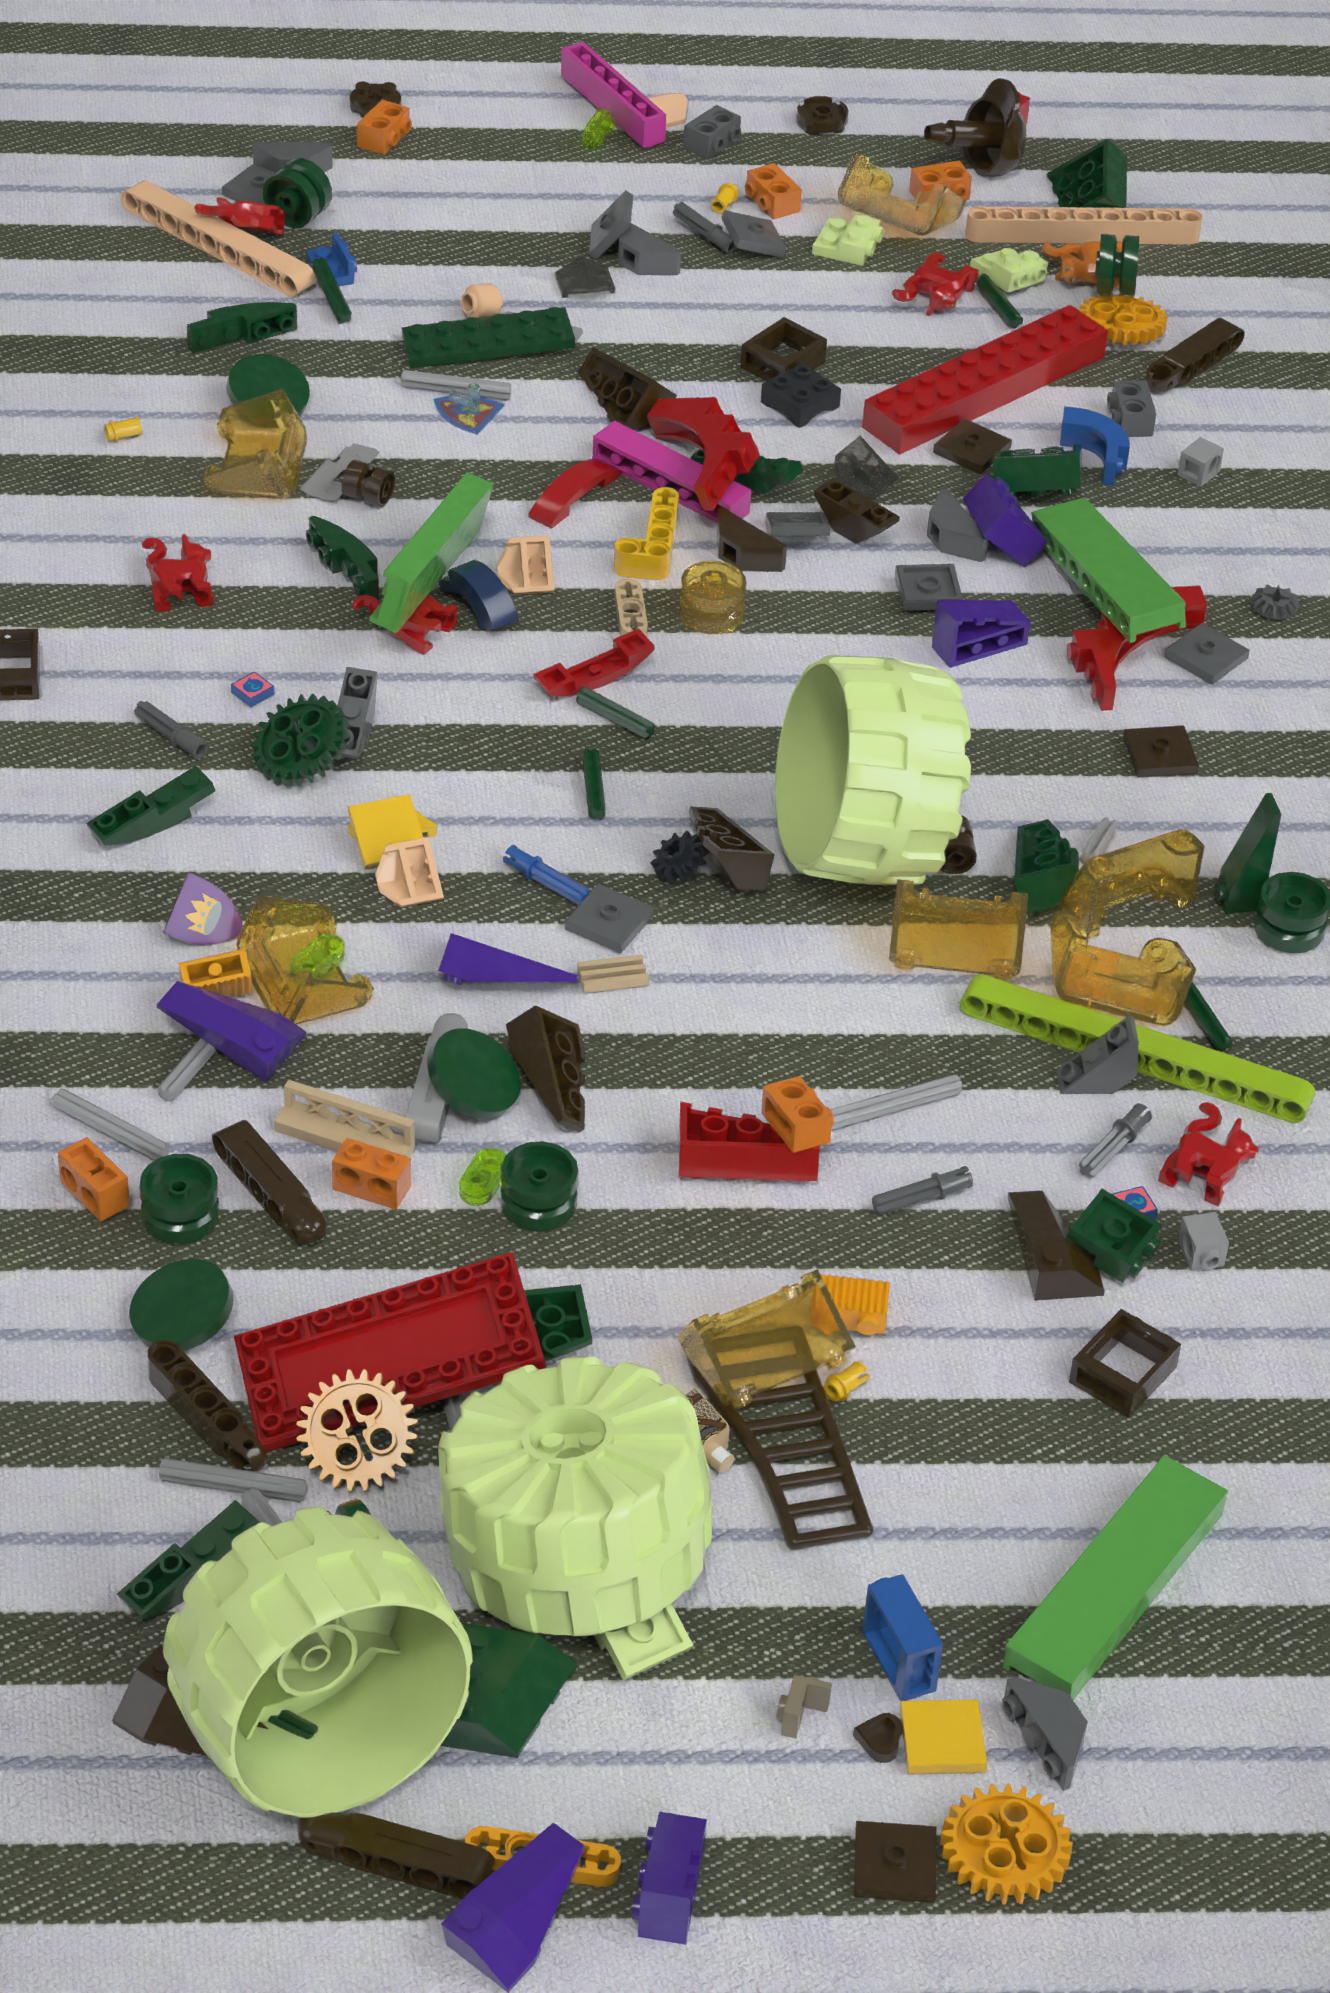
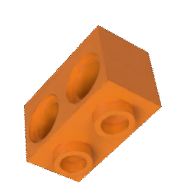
M382 99L357 123V147L385 155L392 147L397 145L398 141L405 134L409 133L412 126L410 108Z
M960 160L911 168L909 192L921 208L969 200L972 176Z
M775 163L747 171V182L745 183L747 196L772 219L800 212L802 189Z
M801 1076L763 1086L761 1114L793 1153L830 1143L831 1127L834 1126L833 1113L830 1108L825 1107L817 1097L815 1090L809 1087Z
M88 1137L58 1152L60 1182L100 1222L130 1206L128 1176Z
M346 1137L332 1160V1190L397 1210L411 1187L410 1157Z

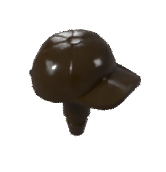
M1004 78L993 80L982 97L972 103L964 121L948 120L946 124L940 122L927 125L924 129L925 139L939 144L945 143L948 147H963L967 161L978 175L996 177L1013 171L1023 158L1026 143V123L1019 111L1020 96L1016 87Z

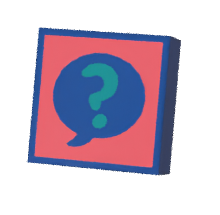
M255 671L231 684V693L250 707L275 695L274 685Z
M1144 1186L1112 1193L1152 1219L1157 1218L1158 1209Z

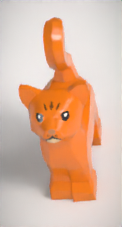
M1089 241L1083 244H1066L1061 248H1054L1049 242H1045L1042 245L1045 256L1051 259L1062 260L1060 271L1055 275V280L1065 281L1071 285L1081 281L1097 285L1098 276H1095L1097 251H1100L1099 241ZM1118 241L1116 252H1121L1122 242ZM1114 278V286L1119 289V278Z

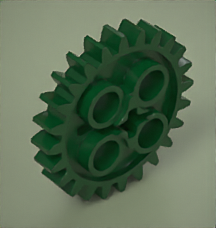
M301 694L296 703L291 698H288L286 707L283 708L280 704H277L278 712L275 714L267 712L269 721L258 723L263 730L253 733L257 741L251 743V747L255 751L251 756L256 762V767L268 781L272 779L276 785L283 782L286 787H290L293 780L298 787H301L305 778L310 783H313L314 775L317 773L324 777V768L334 769L333 759L343 758L339 750L348 748L344 739L351 736L347 730L350 724L345 719L346 715L333 700L329 702L324 695L318 700L315 694H311L309 699L306 700Z

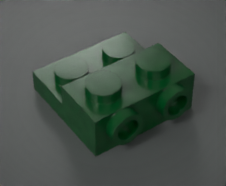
M1102 1188L1070 1228L1066 1238L1096 1255L1093 1265L1123 1283L1128 1276L1135 1279L1145 1264V1260L1142 1257L1145 1255L1151 1258L1157 1250L1161 1240L1156 1237L1162 1224Z

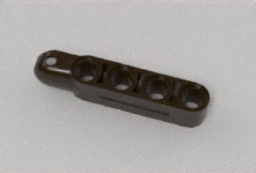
M1217 318L1167 351L1160 359L1148 367L1146 380L1149 389L1153 392L1164 393L1178 384L1184 385L1237 350L1243 342L1245 336L1244 329L1223 318Z
M241 1120L212 1134V1143L218 1156L293 1242L310 1244L319 1241L326 1235V1219L312 1202L305 1186L247 1120Z
M169 1340L154 1342L149 1347L147 1356L149 1380L157 1391L209 1448L218 1456L223 1457L232 1468L254 1472L264 1469L267 1463L266 1450L261 1442L244 1425L243 1416L176 1343ZM250 1464L251 1469H245L244 1466Z
M332 1812L313 1818H300L297 1826L299 1842L310 1854L340 1862L351 1868L464 1899L468 1893L491 1875L496 1862L494 1856L489 1851L479 1846L362 1813L346 1815Z

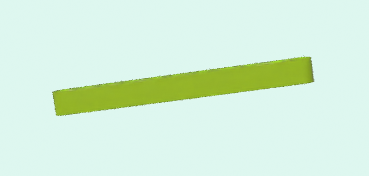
M983 974L972 978L960 999L962 1011L970 1017L1078 1053L1122 1021V1019ZM1136 1024L1139 1041L1137 1072L1287 1122L1299 1123L1306 1117L1316 1095L1315 1088L1310 1082Z

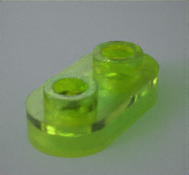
M599 108L589 120L583 132V147L596 149L598 145L603 143L607 133L612 132L615 118L612 117L611 111Z
M323 934L316 937L292 958V978L296 982L305 985L319 982L343 961L345 957V943L343 939L334 934Z
M485 1148L476 1153L459 1181V1195L465 1203L480 1206L492 1200L502 1184L501 1166L506 1156L505 1152L497 1148Z

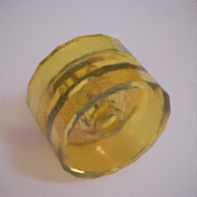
M702 561L692 564L684 570L681 576L680 619L687 627L705 634H723L736 629L741 625L745 615L744 599L747 588L745 575L739 568L726 562Z

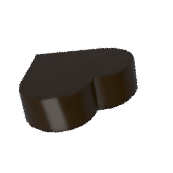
M882 1713L854 1727V1738L873 1760L880 1763H888L896 1758L902 1734V1722L896 1715Z

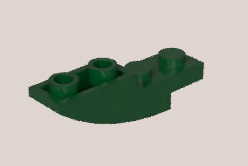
M259 302L232 305L207 311V319L187 324L188 349L192 353H196L240 339H244L247 344L297 330V306L295 303Z
M699 449L690 458L703 465L705 453ZM759 456L748 473H738L733 481L751 489V491L768 493L777 484H789L803 472L801 461L788 460L784 457L770 459Z
M317 516L309 517V530H306L307 542L310 547H314L318 552L321 563L326 564L332 574L342 572L345 578H349L357 595H369L379 601L378 559L373 552L357 537L340 526Z
M194 766L147 796L141 790L137 791L86 824L103 845H117L137 841L169 829L190 818L192 815L189 808L214 793L215 788L213 782L197 766Z
M234 1500L181 1548L176 1543L171 1545L117 1593L118 1597L142 1620L161 1614L184 1602L183 1591L201 1566L210 1560L219 1561L232 1550L231 1542L236 1536L260 1523V1521Z

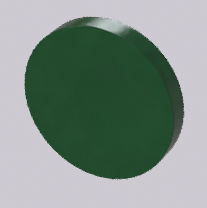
M255 354L240 359L232 367L227 380V394L236 409L246 417L264 424L279 425L294 421L303 414L310 397L309 384L304 374L289 361L273 355Z
M467 1028L452 1029L445 1032L430 1048L427 1057V1068L432 1084L439 1095L457 1111L477 1119H494L503 1115L516 1102L520 1093V1077L517 1067L506 1050L489 1036Z
M185 1259L172 1262L153 1272L138 1287L130 1304V1322L139 1339L147 1347L160 1340H169L176 1343L183 1351H186L208 1341L223 1327L232 1311L234 1301L233 1290L223 1271L211 1262L201 1259Z

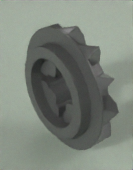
M1267 584L1265 588H1257L1255 594H1252L1251 604L1253 609L1264 617L1286 619L1292 617L1298 611V595L1291 593L1290 588L1282 589L1279 585L1271 587Z

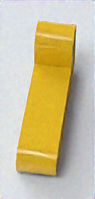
M661 487L653 492L646 539L621 538L616 541L614 548V572L617 575L648 580H662L668 577L678 521L679 493L675 489Z

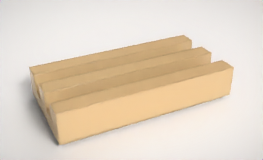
M642 955L577 962V972L584 993L649 985V975L646 973V966L643 964Z

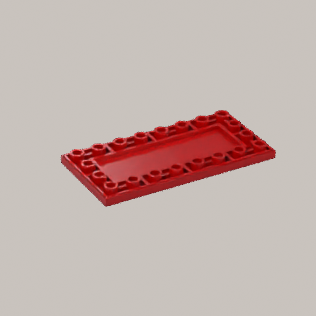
M513 1252L234 1335L256 1438L261 1442L266 1452L299 1443L297 1437L306 1434V1430L298 1427L297 1421L308 1420V1416L301 1411V1406L312 1407L314 1403L308 1394L313 1393L320 1397L323 1392L320 1389L319 1383L323 1382L330 1388L333 1386V1374H336L341 1382L346 1381L347 1370L352 1371L355 1379L360 1378L363 1369L367 1370L369 1381H373L375 1376L380 1373L383 1376L382 1386L387 1385L393 1380L396 1383L393 1394L395 1395L402 1391H405L407 1394L401 1405L413 1404L415 1408L501 1382L505 1373L526 1365H533L538 1370L547 1368ZM373 1397L363 1398L358 1404V1412L365 1416L373 1414L378 1406L377 1399ZM345 1400L343 1406L352 1426L358 1425L359 1423L356 1420L350 1402ZM330 1412L324 1418V1428L330 1431L337 1430L343 1423V1416L339 1412Z

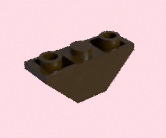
M834 478L814 490V496L833 531L855 544L876 536L899 522L900 516Z
M720 507L718 509L717 548L719 559L739 571L782 572L785 570L787 546L726 508Z

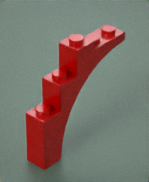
M716 397L659 398L647 415L656 439H669L689 443L705 453L701 474L693 487L703 510H714L737 474L748 473L760 456L751 433L741 432L733 414H724Z
M1200 585L1172 587L1185 601V628L1180 629L1176 624L1137 634L1136 641L1130 643L1110 620L1101 613V620L1096 623L1095 629L1073 630L1072 642L1067 644V658L1073 662L1076 673L1085 672L1086 679L1091 680L1092 697L1097 699L1101 711L1113 710L1116 693L1114 674L1119 664L1130 652L1141 644L1160 635L1192 629L1204 623L1207 602Z

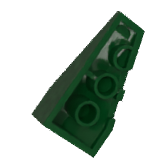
M1265 793L1220 870L1218 883L1214 884L1215 899L1221 903L1225 914L1257 911L1259 906L1261 887L1269 878L1282 815L1272 793Z
M1049 819L1017 827L1015 884L1024 913H1043L1058 904L1079 871L1078 850L1075 847H1070L1069 841L1061 837L1059 830Z

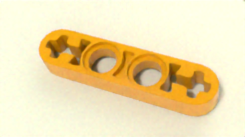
M478 1826L472 1828L467 1833L465 1843L480 1846V1843H487L488 1846L485 1849L494 1856L496 1862L493 1870H497L513 1857L512 1851L515 1848L525 1847L539 1834L490 1826ZM578 1840L585 1846L582 1857L586 1858L585 1868L580 1867V1859L571 1882L598 1887H607L614 1884L621 1872V1856L614 1847L606 1844ZM501 1845H505V1855H499ZM600 1861L608 1862L605 1870L598 1869Z

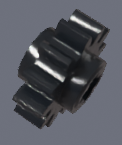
M685 831L682 837H678L676 833H673L671 839L661 841V849L653 851L656 858L650 862L661 881L667 879L670 885H673L677 878H680L684 883L688 876L698 875L697 868L698 866L706 865L703 857L708 852L702 845L698 834L691 836L689 831Z

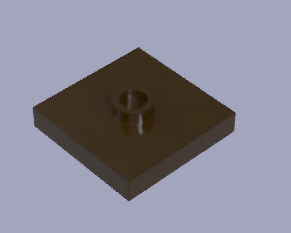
M964 418L934 444L933 453L982 474L993 464L992 458L995 451L1009 450L1012 445V439Z
M1184 725L1124 729L1123 739L1137 778L1198 773L1199 764Z
M856 1820L854 1897L935 1903L937 1826Z

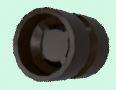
M354 459L348 464L344 472L342 493L357 500L364 498L367 503L384 507L392 496L395 474L391 470L379 466L372 468L371 464Z
M962 816L963 821L958 837L949 840L944 851L946 862L940 870L948 874L967 872L974 866L977 860L972 825L965 816Z

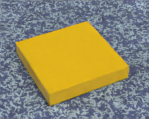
M410 794L348 807V815L364 869L379 865L386 845L423 838Z
M978 1699L900 1702L907 1774L986 1772L987 1758Z

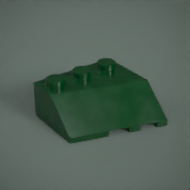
M1109 139L1102 141L1046 174L1047 178L1052 182L1053 192L1059 199V207L1126 208L1127 155Z
M1072 444V450L1064 451V448L1059 446L1042 448L1040 453H1035V449L1031 448L995 451L992 458L993 479L1001 478L1010 487L1008 491L1014 497L1018 496V492L1029 491L1030 496L1047 495V490H1058V494L1063 495L1075 494L1076 489H1081L1082 444Z
M581 1284L524 1290L545 1362L592 1344L593 1339Z
M462 1623L469 1637L473 1655V1662L470 1665L469 1695L460 1718L456 1720L451 1731L440 1746L518 1758L541 1724L542 1716L550 1704H554L566 1680L570 1679L576 1671L577 1664L539 1634Z

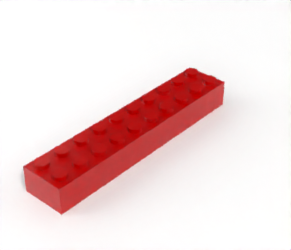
M1068 305L865 399L862 428L900 455L949 432L964 418L972 421L1103 359L1108 330L1080 312L1077 308Z

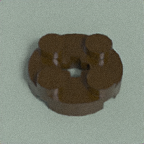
M361 81L356 83L355 89L350 93V109L353 113L355 110L360 112V117L363 118L382 99L401 105V94L397 91V86L392 82L370 84Z
M813 96L804 99L803 105L799 103L797 106V121L801 126L805 127L804 131L809 135H817L820 132L842 133L848 122L849 110L846 104L839 101V105L833 103L832 97Z

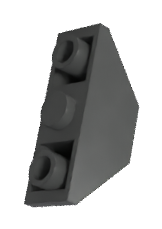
M253 142V164L274 172H278L286 163L295 158H304L312 161L323 172L333 168L332 143Z
M632 223L617 239L618 264L637 275L670 276L680 274L681 250Z
M947 488L941 489L929 512L927 537L941 553L977 562L985 561L989 540L982 534L973 517L960 505L958 499L954 498Z
M352 667L346 668L337 705L346 715L345 719L350 724L347 730L351 736L344 739L348 748L339 750L343 757L358 759L368 744L375 716L377 671Z
M1131 1015L1127 1016L1056 1070L1060 1094H1113L1137 1076L1139 1041L1134 1017Z
M1017 1677L1007 1679L1005 1694L1002 1699L1006 1715L1011 1720L1014 1719L1022 1730L1027 1746L1035 1749L1047 1775L1051 1779L1055 1778L1063 1791L1070 1789L1084 1743L1087 1719L1068 1692Z

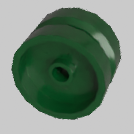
M295 158L266 180L263 186V200L266 205L278 206L280 210L286 212L284 226L292 229L302 228L329 206L332 200V187L326 174L314 162L304 158Z
M1101 234L1100 251H1097L1095 276H1098L1097 294H1111L1114 288V278H1119L1120 294L1135 296L1139 236L1125 235L1122 240V251L1116 252V236L1114 234Z
M1283 872L1269 877L1261 887L1259 906L1257 907L1254 929L1258 938L1267 946L1282 952L1301 953L1318 947L1324 939L1330 912V892L1327 886L1317 878L1298 872Z
M544 1141L527 1142L513 1148L505 1156L501 1166L502 1186L500 1189V1202L502 1212L508 1220L524 1229L544 1231L562 1226L572 1218L577 1207L579 1171L576 1159L563 1147Z
M170 1154L159 1157L147 1165L141 1174L139 1185L140 1199L142 1201L141 1218L146 1231L158 1240L174 1244L194 1242L211 1233L219 1218L218 1177L213 1166L203 1158L191 1154Z

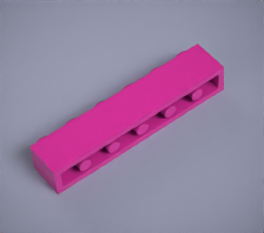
M584 42L562 48V77L642 148L652 147L655 144L665 142L666 113Z
M613 421L593 436L592 459H600L621 469L622 475L653 491L661 487L675 489L679 493V504L716 523L720 507L726 508L742 519L750 513L751 489L735 481L731 483L714 510H703L693 488L701 474L703 465L617 421Z

